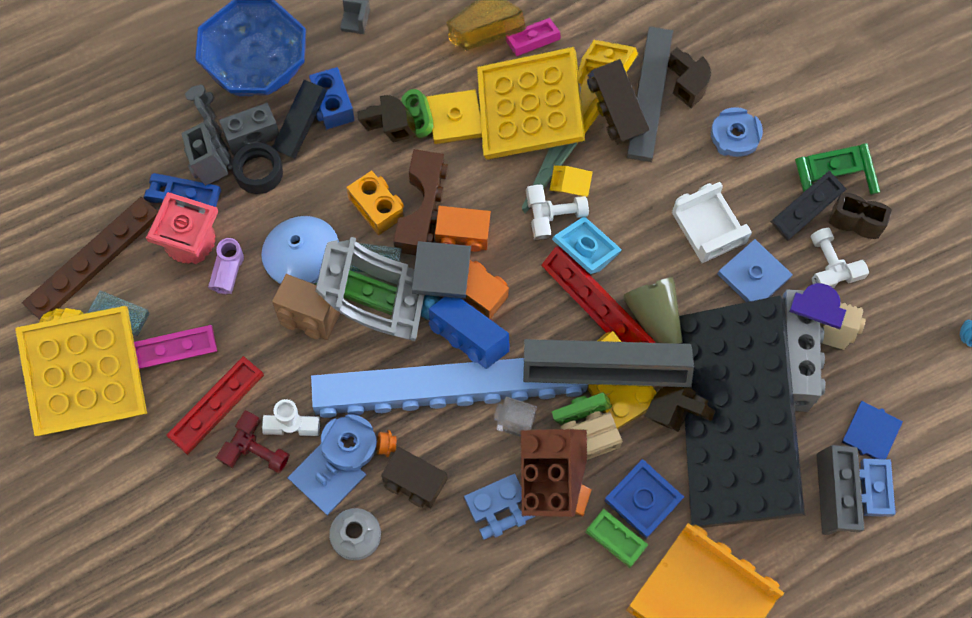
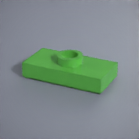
M602 392L589 398L586 396L575 398L571 401L570 405L554 410L552 414L554 420L563 425L570 421L583 419L594 412L610 409L612 405L609 397Z
M605 509L599 513L585 531L629 568H631L648 546L645 541Z

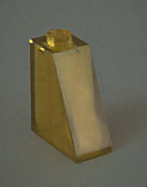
M475 0L446 22L450 41L466 51L523 32L526 29L522 10L507 0Z

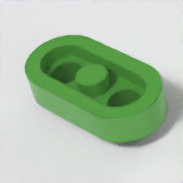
M411 89L403 95L401 101L414 118L417 138H423L431 133L434 122L427 97L421 91Z

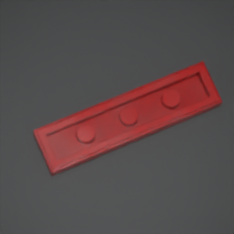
M242 356L166 436L188 455L264 376L263 372Z

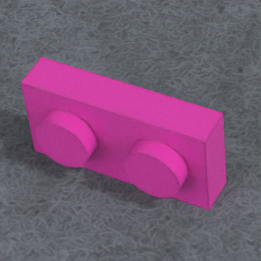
M550 18L505 35L507 44L516 56L561 39L560 31Z

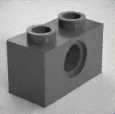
M268 103L219 120L232 155H235L240 148L247 144L257 142L265 144L276 140L279 133Z

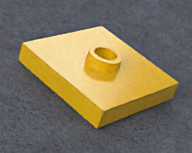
M476 89L426 96L434 122L432 129L434 144L482 137L481 115Z

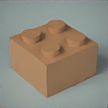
M286 274L272 301L280 324L290 330H295V328L303 330L307 336L313 339L321 337L328 340L340 312L335 310L315 292V284Z

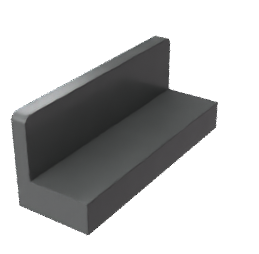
M831 445L817 453L822 534L830 535L837 531L859 533L864 531L858 447Z

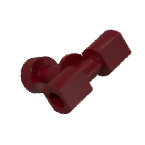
M245 410L235 425L237 429L236 434L230 443L227 441L224 443L216 459L224 465L233 468L241 454L247 455L251 452L268 461V468L279 474L285 468L290 454L281 449L273 452L258 444L254 432L261 420L256 415Z

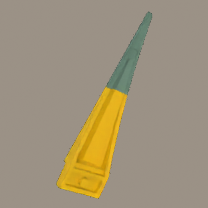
M593 40L582 57L578 69V77L581 86L580 96L584 134L600 114L597 108V103L599 102L595 93H591L587 84L588 74L593 69L621 59L623 67L627 72L638 55L635 47ZM578 142L550 147L533 185H543L544 189L552 178L554 165L561 166ZM527 198L522 206L524 213L529 210Z

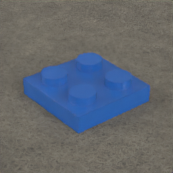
M642 459L610 492L604 501L647 539L683 500L684 496Z

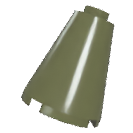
M673 277L658 280L655 284H647L624 294L623 298L640 326L656 343H683Z

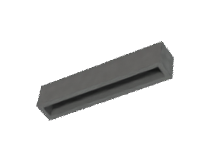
M524 339L523 382L691 387L694 362L691 344Z

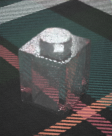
M505 397L503 405H497L493 418L497 420V430L521 437V430H531L537 406Z

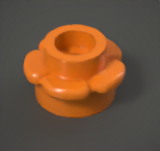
M387 430V432L378 433L376 451L377 454L389 457L391 452L396 451L397 439L396 436H392L390 430Z

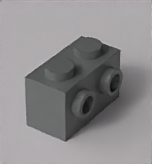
M204 122L182 132L185 145L184 151L189 160L188 167L194 178L199 177L206 186L228 175L226 165L216 152L217 148L212 142V134Z

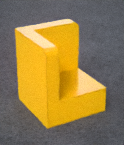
M554 165L549 191L587 197L593 172L569 166Z

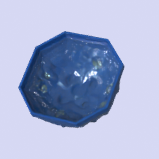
M232 0L198 27L195 59L218 85L235 96L269 95L278 91L285 84H288L290 79L295 76L304 64L306 28L275 0Z

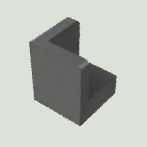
M343 0L344 14L340 26L341 31L365 34L370 13L369 0Z

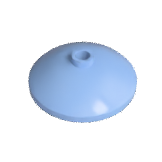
M312 216L290 218L277 225L265 239L262 247L264 268L269 276L280 284L286 274L315 284L318 281L327 242L338 240L334 229L319 218Z

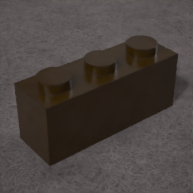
M621 59L593 69L588 74V87L591 93H595L599 101L597 108L602 117L605 116L609 125L607 126V132L612 141L615 140L616 144L619 145L650 130Z

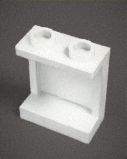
M720 182L714 185L711 183L706 184L694 194L689 195L687 193L677 198L672 210L673 216L701 263L746 244L752 233L747 224L743 226L739 224L721 194L723 186Z

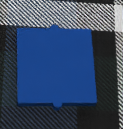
M861 401L842 443L850 447H858L860 455H867L873 459H886L903 421L885 413V410L882 408L879 410Z

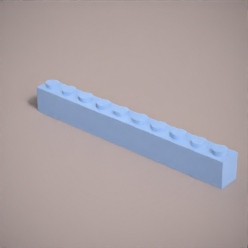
M524 358L498 360L487 369L479 363L469 362L311 376L313 410L315 415H320L323 418L335 417L336 413L361 415L364 411L375 410L376 413H387L395 408L413 411L419 409V406H430V408L437 409L445 407L446 404L457 403L458 406H469L477 401L495 404L499 403L501 399H512V401L520 402L527 400L528 397L539 396L540 399H551L555 395L566 394L567 397H577L587 391L588 384L523 382Z

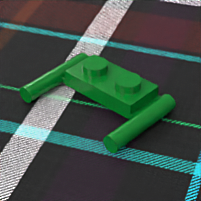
M868 143L795 159L803 193L812 186V182L819 180L829 170L835 177L864 171L870 195L880 193Z

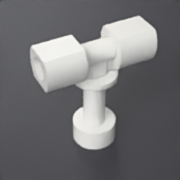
M532 185L526 188L528 207L533 209L534 219L531 222L534 240L547 239L551 236L549 221H553L554 215L575 213L577 218L588 217L589 206L586 196L574 197L573 203L552 205L550 200L545 201L543 185Z
M830 228L820 229L811 235L814 246L822 248L829 263L825 267L826 271L815 273L812 277L813 284L823 283L835 288L838 282L846 280L849 284L865 279L868 276L869 270L864 260L846 264L845 260L838 259L831 244L834 236Z
M288 399L280 400L276 403L274 415L263 416V435H284V432L294 433L296 431L299 432V436H319L320 417L299 416L296 405Z

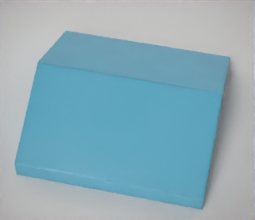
M586 217L580 218L552 238L556 244L590 274L600 272L622 250Z

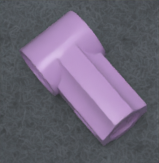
M225 238L217 245V257L208 287L217 293L227 295L232 294L239 266L244 261V255L239 243L235 239ZM229 250L236 251L235 255L232 257L224 256L225 253Z

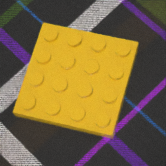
M574 47L477 67L483 155L486 160L585 141L577 57Z
M127 306L15 328L34 436H42L147 414Z

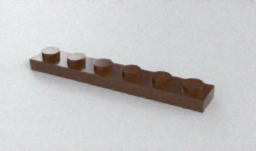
M139 197L28 296L22 304L39 320L47 312L59 309L153 224L158 211L144 198Z

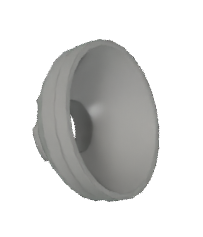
M359 508L345 510L334 519L331 525V545L335 552L345 559L352 561L365 559L372 555L380 544V525L377 519L366 510ZM352 523H358L363 528L361 536L357 539H351L346 535V528Z

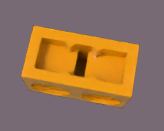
M372 170L346 187L348 199L378 236L398 223V218L403 217V202L396 194L393 196L389 192L388 184L383 177H377ZM367 190L375 191L373 194L370 195L364 193ZM384 208H387V209H390V210H391V211L388 212V213H380V212H379L381 209H384Z

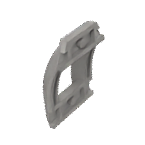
M354 237L341 242H337L338 240L327 242L315 292L335 310L361 325L382 333L415 341L424 295L412 294L414 269L409 268L408 264L386 258L363 247L356 242ZM350 264L376 278L397 284L391 320L364 311L343 299Z

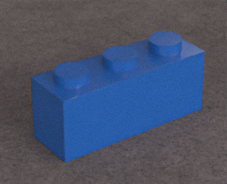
M444 297L428 308L431 330L443 336L454 348H459L468 355L471 361L479 363L485 369L509 352V333L463 299Z

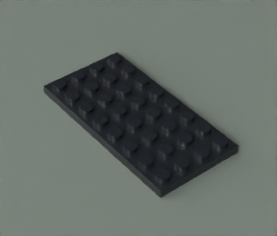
M779 295L679 316L683 341L681 344H691L694 370L690 388L696 392L695 395L708 400L707 406L715 411L712 421L688 412L685 417L691 525L707 528L805 516L784 298Z

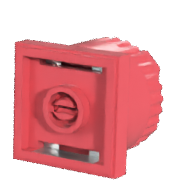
M167 192L146 239L150 243L163 246L169 257L177 260V262L188 264L191 262L193 264L202 262L214 247L216 236L212 225L218 214L217 207Z

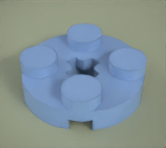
M737 107L723 110L714 120L711 127V139L721 155L741 157L755 152L762 138L763 129L760 120L756 116L753 118L748 114V110ZM733 128H737L738 132H742L743 134H740V136H735L731 132L733 131Z
M350 414L337 420L335 418L328 422L322 431V455L335 468L358 471L375 454L377 444L375 433L371 424L360 416ZM349 437H353L355 446L345 448L341 440H348Z

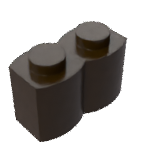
M841 193L832 208L829 223L840 230L854 231L868 239H878L888 226L892 209L880 202H866L862 197L852 193Z

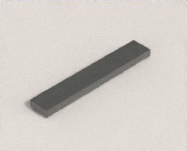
M650 26L648 28L637 100L650 130L629 141L627 158L652 162L673 30Z

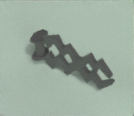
M204 85L192 86L185 93L187 100L194 101L197 110L203 117V122L212 134V142L217 148L216 152L230 170L232 169L233 158L221 137L222 130L215 121L216 115L210 106L214 96L212 92L205 93Z

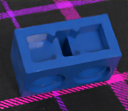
M338 67L309 75L310 82L324 88L329 87L316 114L318 122L323 121L327 130L355 121L353 107ZM331 108H337L335 111H329Z

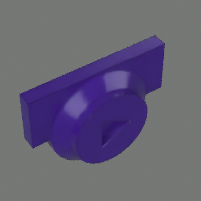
M816 283L807 287L803 294L795 293L789 312L840 329L846 310L840 308V297L835 289L827 284Z

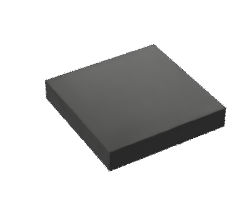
M418 241L412 294L466 299L471 246Z

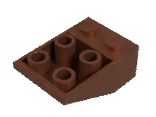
M521 430L522 516H575L587 461V430Z

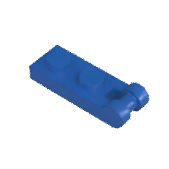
M153 173L149 179L150 188L145 191L144 199L150 203H163L167 192L216 207L221 189L217 185L208 184L205 186L202 182ZM166 187L164 192L160 191V188Z

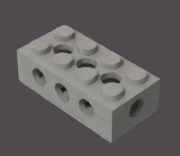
M786 289L782 297L785 304L795 411L808 412L825 393V379H821V369L824 367L825 355L820 349V343L824 339V328L820 327V322L789 312L795 293L803 294L804 290Z

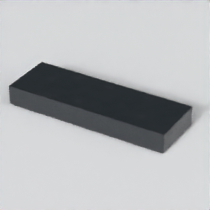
M303 80L272 146L277 152L296 159L327 93V89Z
M829 170L770 222L788 241L847 189Z

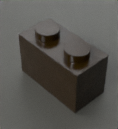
M397 447L381 474L382 482L385 483L384 487L397 495L399 492H402L409 496L408 500L420 508H423L424 505L431 508L447 481L446 472L400 447Z

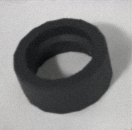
M259 142L250 143L240 148L234 155L232 161L233 174L240 188L246 192L253 194L267 193L275 189L281 182L283 175L281 159L277 151L270 145ZM253 158H267L272 162L273 170L262 179H249L243 174V166Z

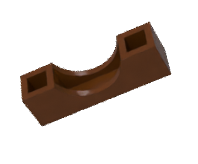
M413 150L409 168V182L421 191L424 200L420 208L413 214L398 218L393 241L394 251L397 253L416 256L418 241L433 242L434 233L430 232L432 225H436L438 210L435 209L436 203L441 202L444 187H440L441 179L446 180L448 164H444V154Z

